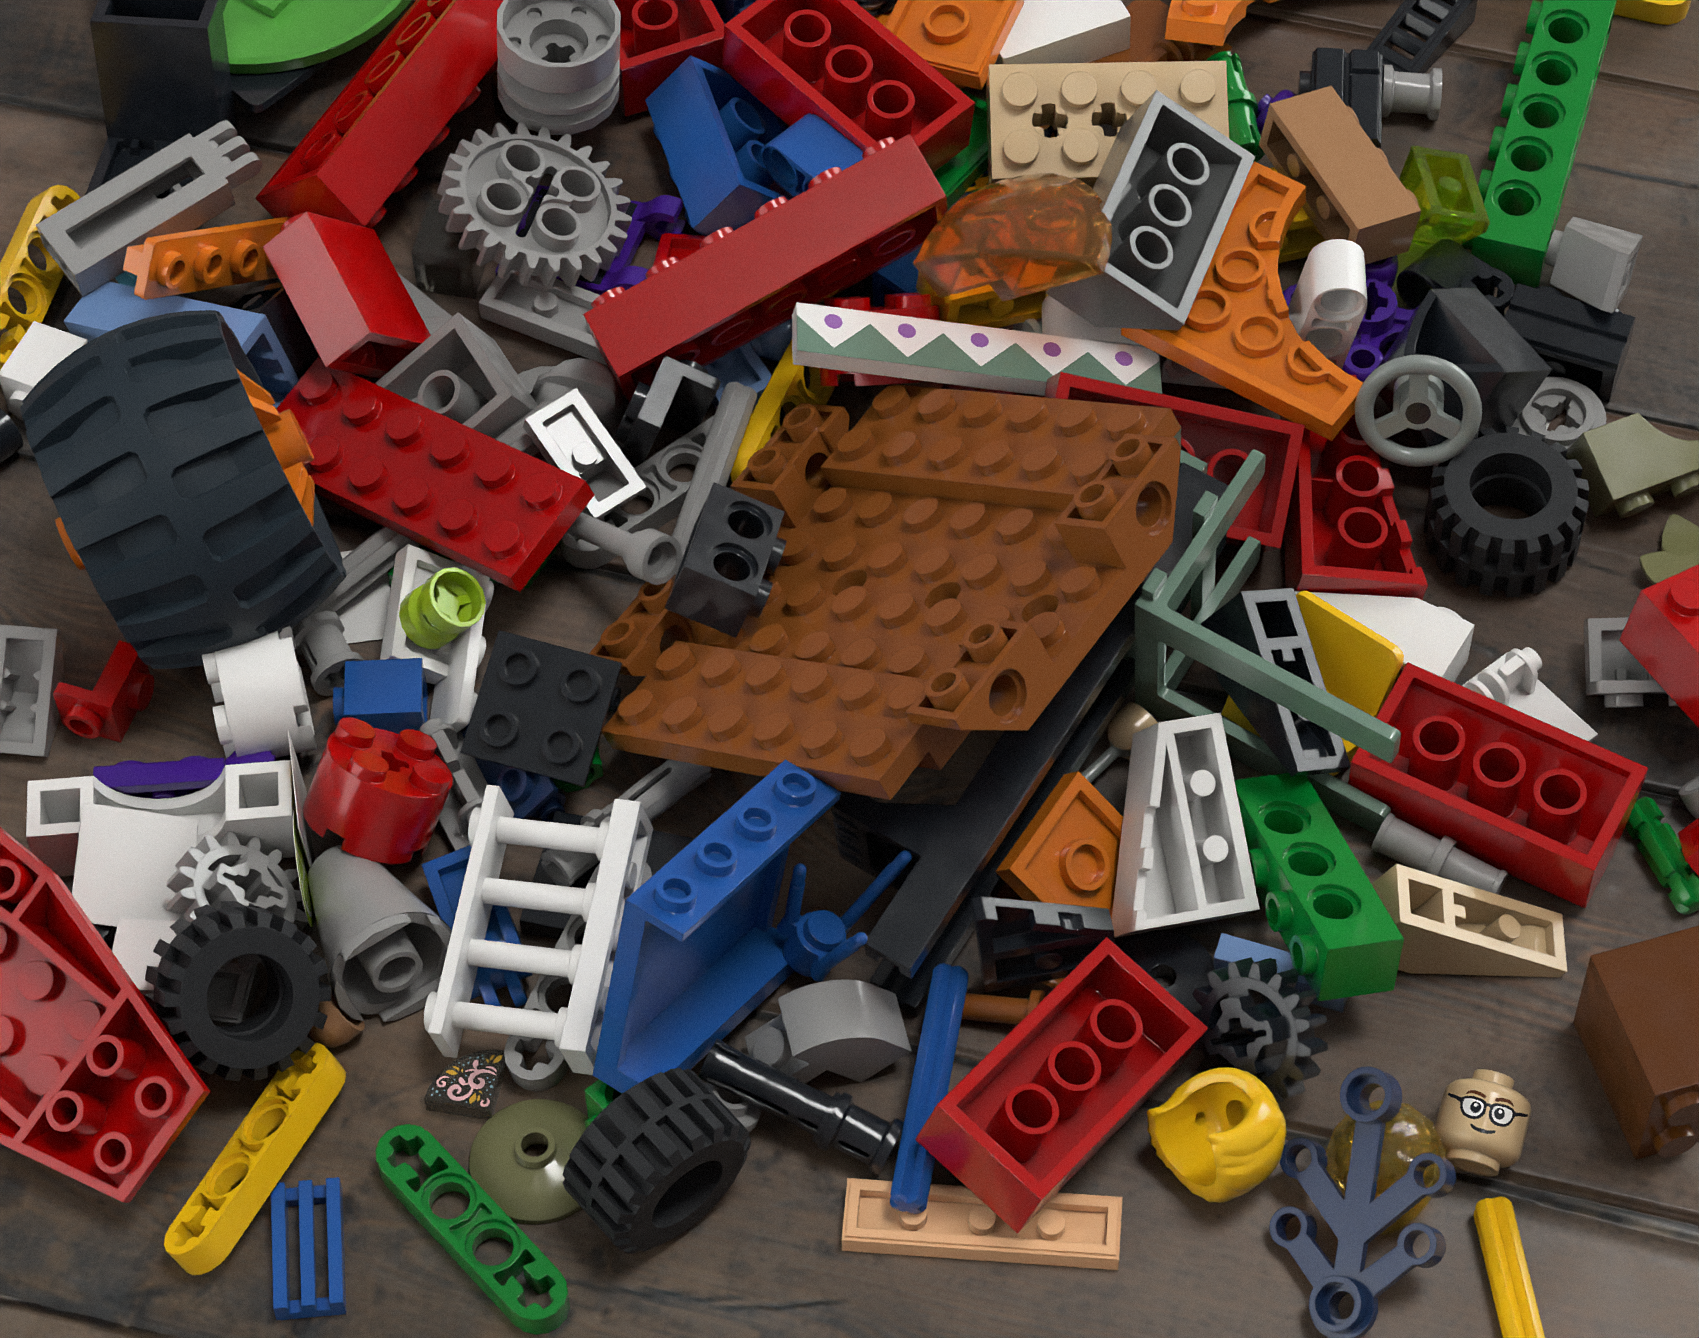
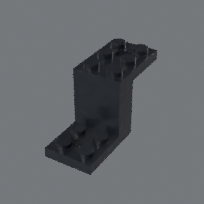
M98 0L90 19L107 140L85 195L189 133L194 138L225 120L229 121L237 130L223 12L228 0ZM190 176L179 184L183 187L192 182L193 179ZM171 187L156 197L158 199L167 197L174 192L173 188ZM203 224L194 230L202 229Z

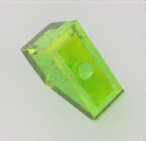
M1412 145L1399 177L1403 186L1415 195L1421 209L1412 242L1419 245H1431L1441 239H1450L1462 244L1486 233L1490 221L1468 155Z

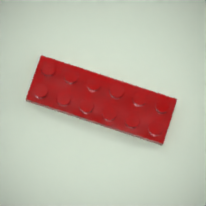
M320 358L314 361L276 408L278 413L287 409L292 411L309 444L314 461L305 464L304 467L308 476L310 475L315 483L316 494L519 592L595 495L588 483L575 475L355 374L327 368Z

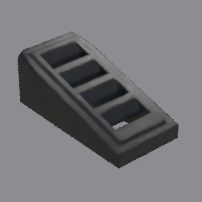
M1404 0L1367 50H1379L1380 54L1383 55V64L1392 65L1394 71L1425 73L1475 21L1478 0ZM1425 14V15L1431 17L1432 19H1434V20L1440 22V24H1437V23L1431 21L1430 19L1424 17L1423 15ZM1408 31L1412 32L1413 34H1415V35L1421 37L1422 39L1426 40V42L1421 41L1420 39H1418V38L1412 36L1411 34H1409V33H1407V32H1408ZM1395 45L1415 57L1411 61L1391 50V48Z

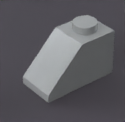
M1573 217L1565 226L1564 231L1555 229L1552 234L1545 257V264L1554 266L1550 284L1600 310L1613 313L1628 291L1643 235Z

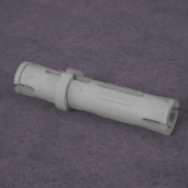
M668 759L617 799L641 801L651 823L677 803L684 795L708 780L712 775L709 773L711 767ZM614 802L610 805L608 804L602 810H591L581 818L580 825L600 827L603 821L610 822ZM550 849L541 855V859H543L541 863L546 874L559 886L570 887L586 871L601 862L598 861L596 854Z

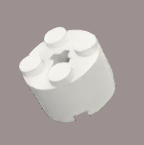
M290 626L283 628L279 634L278 631L237 646L202 655L208 684H211L215 703L224 701L225 704L213 707V714L219 741L224 747L226 759L235 750L237 757L270 750L276 758L290 755L288 730L295 753L317 749L301 667L296 659L294 649L297 648Z

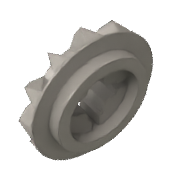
M1546 377L1511 427H1518L1519 434L1530 436L1532 431L1546 435L1544 442L1551 446L1558 442L1568 449L1583 432L1605 425L1606 412L1597 395L1585 385L1568 378ZM1566 409L1565 426L1559 425L1555 431L1546 430V420H1552Z

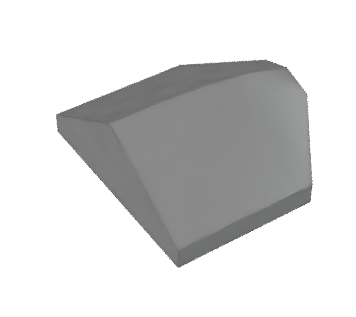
M0 624V753L38 757L49 756L60 719L53 692L59 682L65 683L62 635L59 629Z

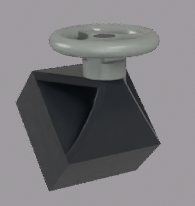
M1477 288L1430 289L1382 361L1360 387L1355 401L1356 424L1367 445L1378 455L1391 462L1413 467L1440 464L1460 454L1473 439L1478 438V433L1481 429L1492 427L1495 433H1505V427L1513 425L1552 369ZM1377 395H1379L1392 412L1375 419L1374 403ZM1408 428L1425 448L1402 446L1393 442L1388 437Z

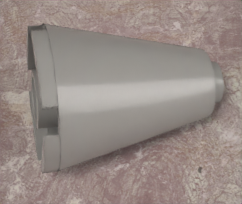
M342 845L329 848L311 865L308 872V883L323 956L329 971L327 973L329 985L331 986V993L335 1001L351 1018L364 1021L361 1014H379L383 1022L401 1019L425 1007L429 994L432 991H438L452 930L379 862L354 856L342 850Z

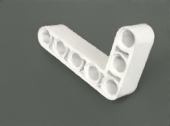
M1332 239L1321 242L1309 253L1288 308L1289 319L1303 341L1309 340L1328 360L1341 369L1367 309V287L1364 252L1361 246L1345 239ZM1047 296L1042 302V334L1144 347L1122 336L1121 328L1096 327L1050 296ZM1159 354L1161 382L1227 389Z

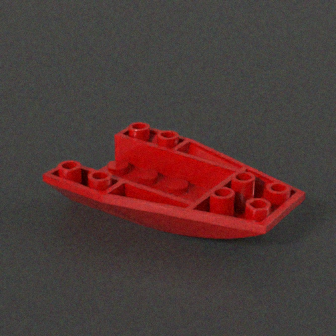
M0 827V1144L121 1202L130 1203L208 1096L210 1090L59 875Z

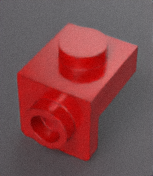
M119 640L93 691L63 682L58 683L53 696L61 722L70 731L81 737L95 739L99 736L121 743L137 711H144L147 708L154 690V677L150 674L148 665H145L139 658L133 646L128 642Z

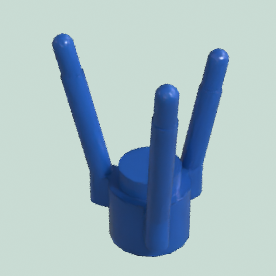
M906 850L900 852L841 917L827 910H817L806 913L803 916L800 915L807 868L802 863L796 864L790 881L785 915L777 925V931L787 937L783 945V954L788 965L795 972L803 976L812 977L817 982H822L832 968L865 945L868 940L865 933L858 932L847 940L846 935L900 875L901 871L911 861V853Z

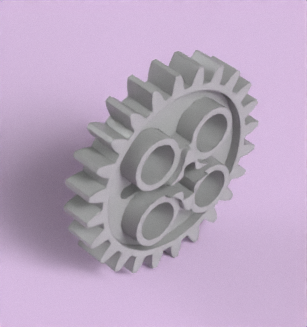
M524 122L518 123L514 134H510L501 123H497L491 136L478 129L475 131L472 142L462 139L459 142L456 153H450L437 190V193L443 196L438 207L439 212L450 215L445 227L446 231L454 233L463 232L458 245L460 250L476 247L480 251L476 264L482 266L492 260L499 264L498 277L504 278L511 270L519 272L522 286L527 287L532 275L540 276L545 288L550 290L558 276L568 287L573 288L579 275L592 282L595 280L599 268L606 271L610 269L615 256H619L628 236L626 233L632 217L625 213L631 201L628 197L618 195L623 184L622 179L605 178L610 166L608 161L592 163L588 160L592 147L588 145L576 151L570 148V134L566 133L557 142L550 138L549 129L541 127L538 136L530 135ZM546 173L553 175L554 178L548 192L540 204L525 237L517 236L516 232L523 215L526 214L543 175Z

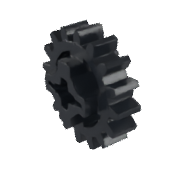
M1252 957L1230 962L1227 967L1209 972L1207 975L1210 985L1197 988L1192 994L1202 1006L1201 1010L1192 1012V1014L1208 1027L1206 1033L1193 1049L1195 1051L1202 1050L1205 1057L1196 1069L1198 1073L1218 1067H1232L1247 1071L1260 1079L1269 1088L1277 1103L1284 1102V1099L1300 1095L1306 1091L1303 1081L1316 1077L1321 1072V1069L1311 1059V1056L1328 1050V1043L1315 1037L1314 1028L1327 1022L1326 1015L1311 1014L1308 1005L1317 995L1315 990L1310 989L1299 993L1295 988L1299 972L1295 969H1290L1277 973L1276 959L1273 958L1254 962ZM1253 1028V1031L1265 1030L1266 1035L1260 1036L1259 1033L1248 1035L1246 1030Z

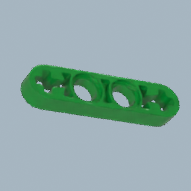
M412 1124L398 1125L388 1130L379 1139L375 1150L379 1174L385 1186L516 1327L523 1332L535 1335L546 1334L559 1328L567 1319L570 1302L567 1282L558 1268L430 1132L421 1126ZM404 1151L409 1156L419 1154L421 1168L428 1177L422 1186L419 1175L409 1164L404 1162L397 1166L395 1157L397 1153ZM455 1191L468 1197L470 1201L468 1209L456 1218H440L431 1210L435 1199L445 1192ZM489 1238H502L513 1246L511 1256L499 1265L489 1266L482 1264L474 1256L476 1248L480 1243ZM522 1271H524L525 1282L536 1293L541 1295L549 1290L551 1302L549 1306L544 1309L537 1303L527 1306L524 1289L516 1280Z

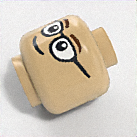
M1477 1069L1474 1071L1473 1078L1458 1079L1446 1086L1434 1128V1140L1437 1147L1446 1153L1445 1158L1452 1163L1454 1168L1467 1173L1490 1177L1498 1175L1500 1168L1509 1167L1519 1161L1531 1118V1106L1528 1099L1516 1090H1513L1514 1080L1511 1077L1492 1070Z

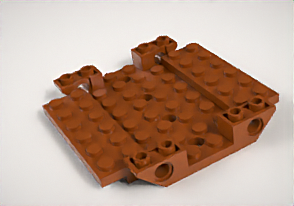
M891 384L875 396L872 406L852 430L848 431L850 416L845 407L800 403L784 417L783 424L765 446L750 457L747 467L730 486L734 491L785 511L777 537L787 540V543L773 576L766 573L763 575V579L773 582L761 615L759 618L747 615L735 638L665 609L676 574L669 581L660 585H654L646 581L639 589L638 596L618 620L603 631L600 641L589 653L621 662L623 665L620 674L646 676L638 687L621 701L618 711L603 727L602 734L612 749L762 777H766L779 764L787 760L838 791L891 800L917 766L941 770L972 730H1029L1173 542L1181 446L1174 436L1181 427L1171 408Z

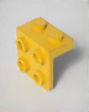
M1300 591L1296 594V598L1326 691L1376 718L1390 694L1404 661L1402 650L1394 643L1311 592ZM1228 695L1221 714L1240 727L1261 737ZM1342 738L1351 764L1359 747ZM1336 772V773H1328V774H1330V775H1332V776H1335V775L1338 774L1339 772Z

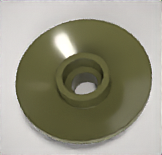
M532 1099L509 1105L489 1118L478 1131L471 1146L469 1156L470 1176L513 1222L541 1225L565 1219L582 1209L565 1190L563 1171L570 1158L569 1155L586 1130L585 1121L588 1117L575 1107L556 1100ZM534 1145L548 1147L546 1152L540 1156L532 1157L524 1153L525 1149Z

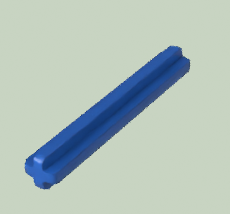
M942 963L933 969L890 1192V1205L897 1211L919 1214L927 1207L935 1157L915 1139L936 1105L948 1094L969 978L968 971L961 966H951Z

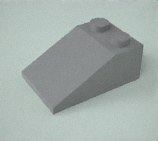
M459 312L375 383L494 439L538 406L496 341Z

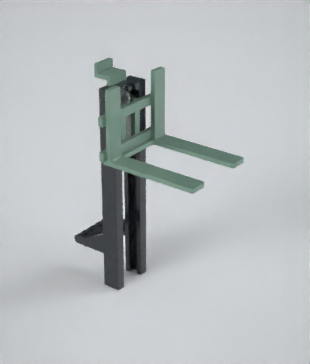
M1180 429V430L1178 431V433L1174 436V438L1177 439V441H1178V443H1179L1180 446H1181V429ZM1253 449L1231 483L1227 485L1207 475L1206 462L1181 450L1172 544L1030 729L1005 730L956 805L879 803L865 795L840 791V799L831 807L838 852L842 859L877 877L900 852L906 850L912 855L911 861L891 883L890 886L897 889L898 892L869 934L867 943L864 945L866 956L875 961H878L880 957L883 958L870 978V984L896 994L898 1005L901 1009L915 1017L919 1015L928 999L933 969L942 963L951 965L975 929L972 898H995L1005 881L995 871L1062 776L1077 772L1134 685L1135 704H1138L1147 712L1163 721L1215 714L1175 692L1182 678L1194 660L1387 762L1391 763L1399 752L1401 732L1398 729L1201 626L1203 621L1238 594L1260 559L1261 541L1248 536L1215 586L1216 560L1226 546L1228 529L1265 473V454ZM1191 599L1190 619L1180 614ZM1166 645L1174 648L1167 662ZM1222 717L1230 757L1266 776L1288 773L1261 737ZM1328 773L1306 775L1327 809L1376 835L1387 815L1391 813V808L1388 805Z

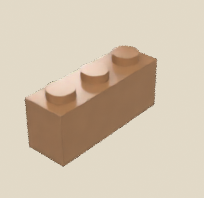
M1332 85L1270 103L1259 146L1278 173L1306 186V202L1302 207L1326 241L1345 239L1358 244L1364 252L1365 265L1408 252L1421 214L1415 195L1403 186L1390 168L1384 152L1380 148L1375 147L1360 126L1354 110L1345 105Z

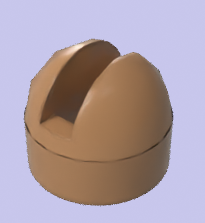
M331 993V1001L319 1002L318 1011L328 1016L323 1030L312 1026L309 1035L315 1043L335 1048L351 1041L364 1030L365 1024L364 1021L353 1019L338 1006Z

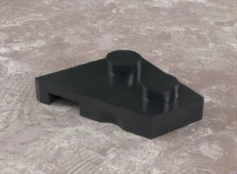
M993 897L972 898L980 971L985 992L1065 978L1106 937L1115 944L1114 929L1108 908Z

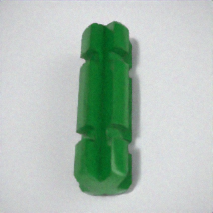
M1642 797L1635 802L1625 828L1633 839L1641 840L1637 845L1638 849L1662 887L1671 888L1672 891L1667 895L1677 911L1683 915L1694 913L1699 910V876L1696 872H1692L1691 866L1685 861L1680 840L1670 824L1661 823L1665 816L1655 800L1650 797Z

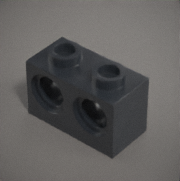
M714 482L693 526L665 609L736 638L747 615L759 618L770 594L773 582L763 579V575L766 573L773 576L784 552L787 540L777 537V533L785 511Z

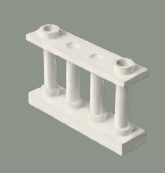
M486 785L481 808L475 807L469 820L468 840L472 847L438 991H432L425 1004V1030L429 1033L442 1055L451 1058H457L463 1029L554 1040L555 1046L559 1048L573 1073L593 1075L625 900L641 886L653 827L641 801L614 799L610 822L603 821L600 827L513 818L514 812L500 786ZM512 844L596 854L598 861H601L596 883L589 882L585 889L499 879L506 845ZM492 905L582 915L584 922L587 923L582 945L575 944L572 950L484 940ZM478 967L568 977L570 984L573 985L568 1008L561 1007L558 1013L470 1003Z

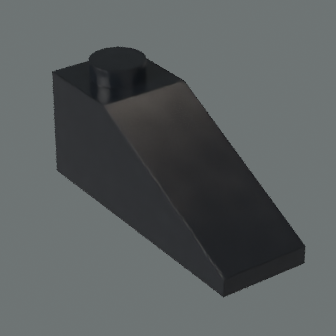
M1294 588L1241 591L1201 623V626L1326 691ZM1216 671L1221 686L1291 777L1344 772L1350 768L1347 752L1340 736Z

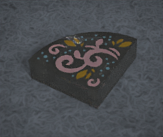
M504 1050L473 1052L447 1065L434 1078L424 1098L426 1110L485 1120L492 1118L506 1070Z

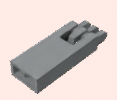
M227 120L221 121L194 138L190 133L36 224V227L46 250L83 297L125 272L123 266L128 246L144 244L145 240L152 236L193 231L236 205L231 190L258 174L262 169L263 163L254 152H249L250 146L241 136H237V130ZM191 176L193 181L181 187L179 183ZM171 187L173 188L174 192L163 199L156 197Z

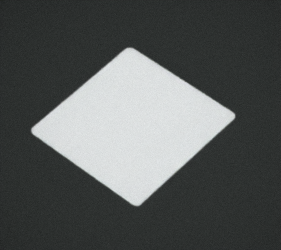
M85 803L82 806L72 895L92 924L117 927L119 917L177 921L180 917L185 919L183 914L168 911L167 904L177 893L167 887V881L178 870L175 867L177 862L191 846L196 847L198 820Z

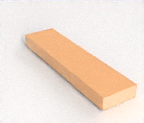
M847 1178L841 1240L842 1251L1118 1270L1123 1197L1057 1193L1017 1234L966 1186L931 1184L926 1209L922 1213L913 1214L907 1211H897L891 1207L890 1192L893 1181Z

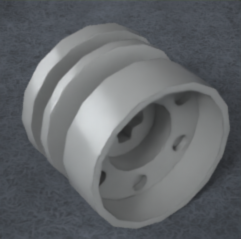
M503 0L497 10L498 98L506 114L518 123L524 122L528 129L539 132L541 127L547 128L550 131V135H565L566 133L572 135L589 130L610 116L619 100L621 13L614 0Z

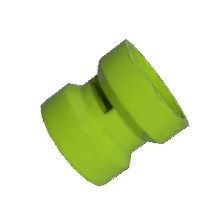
M456 567L444 568L427 579L425 584L417 587L405 596L399 610L401 626L407 637L416 645L426 649H439L450 643L459 633L469 629L481 619L486 604L484 592L478 581L467 571Z

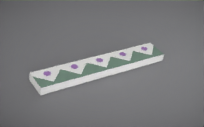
M796 302L792 314V357L794 365L1044 396L1048 378L1059 372L1162 394L1159 354L1146 347Z

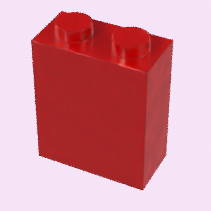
M306 211L288 219L281 226L280 233L263 246L325 367L381 379L431 336L374 229Z

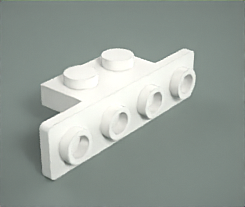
M407 544L396 553L380 660L422 658L426 682L435 685L430 719H442L444 724L452 725L457 733L469 724L478 697L477 693L474 692L476 671L486 650V639L482 636L485 612L493 597L494 584L489 580L490 577L459 562L451 561ZM456 567L467 571L478 581L484 592L486 604L481 619L469 629L459 633L450 643L439 649H426L416 645L407 637L399 618L400 604L405 596L417 587L425 584L427 579L444 568Z

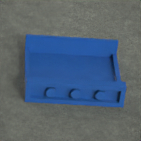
M784 760L625 900L593 1069L594 1077L618 1092L624 1093L634 1085L657 1073H664L674 1068L691 1070L710 1052L717 1038L720 1040L724 1039L795 972L788 965L783 954V945L787 937L781 935L776 928L772 927L790 844L840 799V791L789 761Z

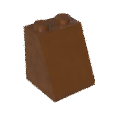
M1698 925L1594 954L1589 959L1573 1023L1635 1160L1658 1154L1663 1158L1674 1157L1688 1151L1696 1142H1699Z

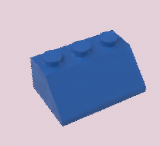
M690 55L645 99L654 123V134L661 142L670 166L669 175L677 185L685 206V218L689 225L700 235L708 236L724 227H732L733 230H736L754 220V213L767 202L778 197H786L787 200L794 198L772 179L761 158L762 147L787 129L785 122L725 70Z

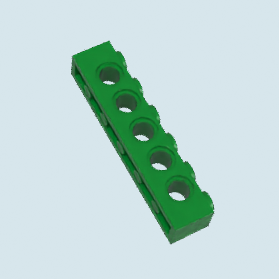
M1617 0L1532 1L1525 34L1533 35L1531 43L1520 42L1513 68V75L1521 77L1519 85L1511 83L1507 85L1500 117L1508 119L1506 128L1495 126L1487 160L1496 162L1493 171L1482 169L1474 202L1475 204L1483 205L1480 215L1469 213L1462 240L1463 248L1472 250V255L1491 267L1505 272L1512 279L1514 285L1519 283L1535 288L1540 284L1545 267L1547 249L1556 228L1609 40Z

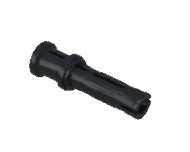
M718 1038L698 1075L702 1081L722 1088L738 1096V1098L813 1134L812 1141L818 1144L817 1148L826 1152L833 1147L869 1165V1173L876 1177H879L904 1124V1121L898 1118L889 1122L853 1104V1096L846 1092H843V1094L836 1092L834 1096H831L819 1089L817 1090L795 1077L738 1051V1049Z

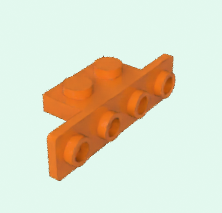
M290 217L148 237L144 244L127 247L123 270L137 276L134 294L145 300L279 278L263 246L280 233L281 226Z

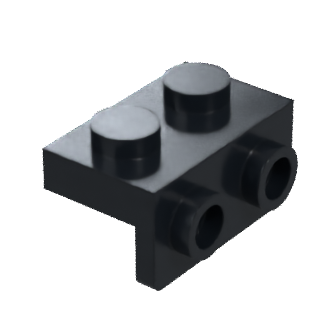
M664 355L651 385L649 386L639 381L613 438L624 443L621 451L632 467L635 468L644 462L662 424L684 434L699 426L721 383L720 380L709 375L708 371L696 362L686 359L675 360Z

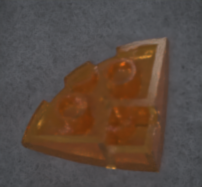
M1056 173L1021 175L980 187L960 199L941 217L927 236L913 265L940 298L990 284L1001 300L1007 301L1103 274L1111 250L1112 224L1105 213L1101 212L1099 204L1103 201L1089 185L1080 179H1073Z

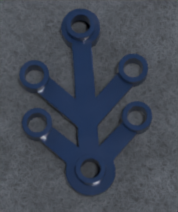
M1370 1066L1360 1067L1349 1073L1340 1089V1102L1343 1110L1352 1119L1356 1120L1345 1196L1326 1170L1327 1154L1319 1143L1302 1137L1293 1138L1284 1145L1280 1160L1284 1173L1299 1181L1337 1236L1338 1245L1335 1265L1332 1264L1316 1243L1317 1223L1308 1211L1293 1206H1285L1273 1214L1269 1224V1231L1273 1241L1279 1246L1288 1249L1314 1287L1309 1297L1310 1316L1318 1331L1328 1338H1360L1371 1329L1377 1318L1378 1297L1416 1266L1430 1268L1437 1265L1444 1257L1446 1251L1444 1236L1438 1229L1423 1223H1412L1401 1231L1396 1247L1365 1269L1368 1244L1426 1196L1441 1198L1447 1195L1454 1187L1456 1181V1172L1449 1160L1433 1153H1423L1411 1161L1407 1173L1375 1199L1385 1126L1387 1122L1397 1115L1401 1108L1402 1090L1398 1081L1391 1074ZM1382 1087L1385 1091L1384 1102L1379 1109L1373 1111L1369 1105V1097L1376 1088ZM1308 1148L1311 1153V1163L1307 1169L1299 1172L1296 1167V1157L1301 1150ZM1436 1163L1440 1169L1439 1180L1434 1186L1427 1188L1423 1181L1424 1171L1428 1166ZM1297 1216L1301 1222V1231L1295 1239L1289 1240L1286 1236V1225L1290 1219ZM1426 1233L1430 1240L1429 1250L1424 1256L1417 1258L1413 1251L1414 1241L1419 1235ZM1351 1294L1354 1299V1309L1348 1318L1343 1319L1339 1314V1303L1344 1296Z

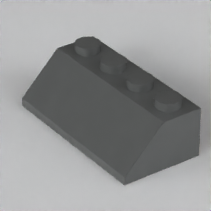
M1156 90L1120 128L1046 290V294L1096 327L1179 330L1185 324L1255 156Z

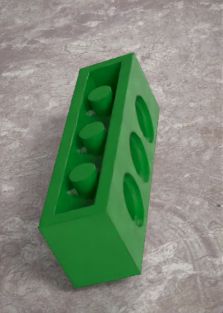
M1289 773L1234 780L1256 893L1265 907L1270 928L1274 932L1280 933L1290 951L1293 968L1299 972V976H1304L1310 988L1315 990L1317 994L1316 999L1318 1001L1393 991L1404 938L1308 777H1291Z

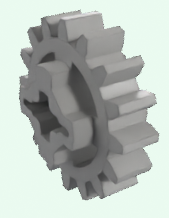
M228 831L219 842L211 835H207L195 848L192 846L175 865L178 870L167 881V887L177 893L167 904L168 911L183 914L185 920L189 922L196 919L194 913L196 908L207 904L215 909H221V901H237L244 906H249V903L262 907L297 925L296 929L302 931L308 925L306 913L300 910L303 906L301 890H294L292 883L298 877L297 869L283 871L278 865L283 853L276 849L268 856L260 852V839L257 837H252L245 846H242L235 832ZM245 954L235 957L238 959L243 973H250L259 962L265 967L262 959L257 954ZM231 960L226 962L220 968L224 969L231 962Z

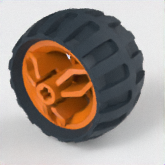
M199 310L167 313L115 328L72 352L53 367L23 399L20 411L27 431L26 436L35 455L48 493L60 515L59 518L55 519L60 537L76 567L80 571L83 569L87 570L95 589L106 604L127 642H130L143 663L151 665L152 669H173L204 665L202 659L204 654L237 646L278 631L279 634L283 628L288 626L292 628L318 608L346 578L347 575L342 563L341 553L322 506L315 494V483L312 477L308 476L304 467L305 464L314 461L309 444L292 411L287 409L278 413L275 406H273L275 401L272 395L264 389L239 340L219 311Z

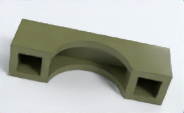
M1639 413L1583 432L1567 449L1568 459H1577L1583 469L1581 479L1588 481L1589 495L1587 501L1595 518L1617 511L1620 519L1627 518L1651 507L1655 503L1652 497L1672 491L1674 498H1681L1699 490V440H1682L1669 436L1653 427Z

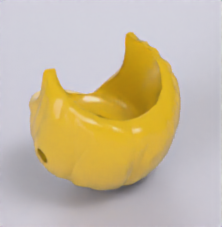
M1218 1067L1204 1071L1179 1086L1163 1105L1147 1111V1131L1151 1136V1145L1156 1149V1155L1164 1162L1167 1168L1171 1169L1175 1177L1191 1193L1204 1198L1208 1202H1227L1248 1193L1266 1180L1281 1160L1287 1133L1283 1113L1279 1109L1278 1103L1269 1088L1260 1079L1247 1071L1232 1067Z

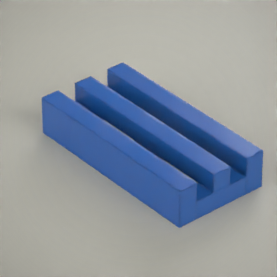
M340 1177L326 1178V1185L317 1186L313 1185L312 1180L298 1181V1187L286 1188L285 1182L277 1183L271 1192L273 1309L277 1321L346 1314L343 1189ZM326 1203L329 1297L317 1298L314 1204ZM299 1206L301 1300L290 1301L288 1207Z

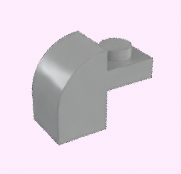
M849 979L829 980L806 985L779 997L778 1002L781 1014L745 1036L750 1057L795 1077L803 1083L809 1082L826 1070L861 1083L912 1052L896 994L864 981Z

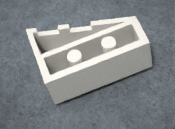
M1221 713L1159 722L1134 733L1112 911L1114 938L1227 919L1259 910Z

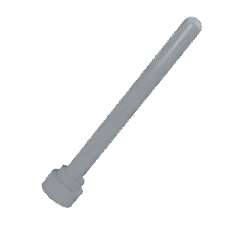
M581 512L566 532L623 557L629 572L633 576L654 585L664 584L669 581L680 566L682 551L679 542L674 537L656 529L648 528L632 534Z

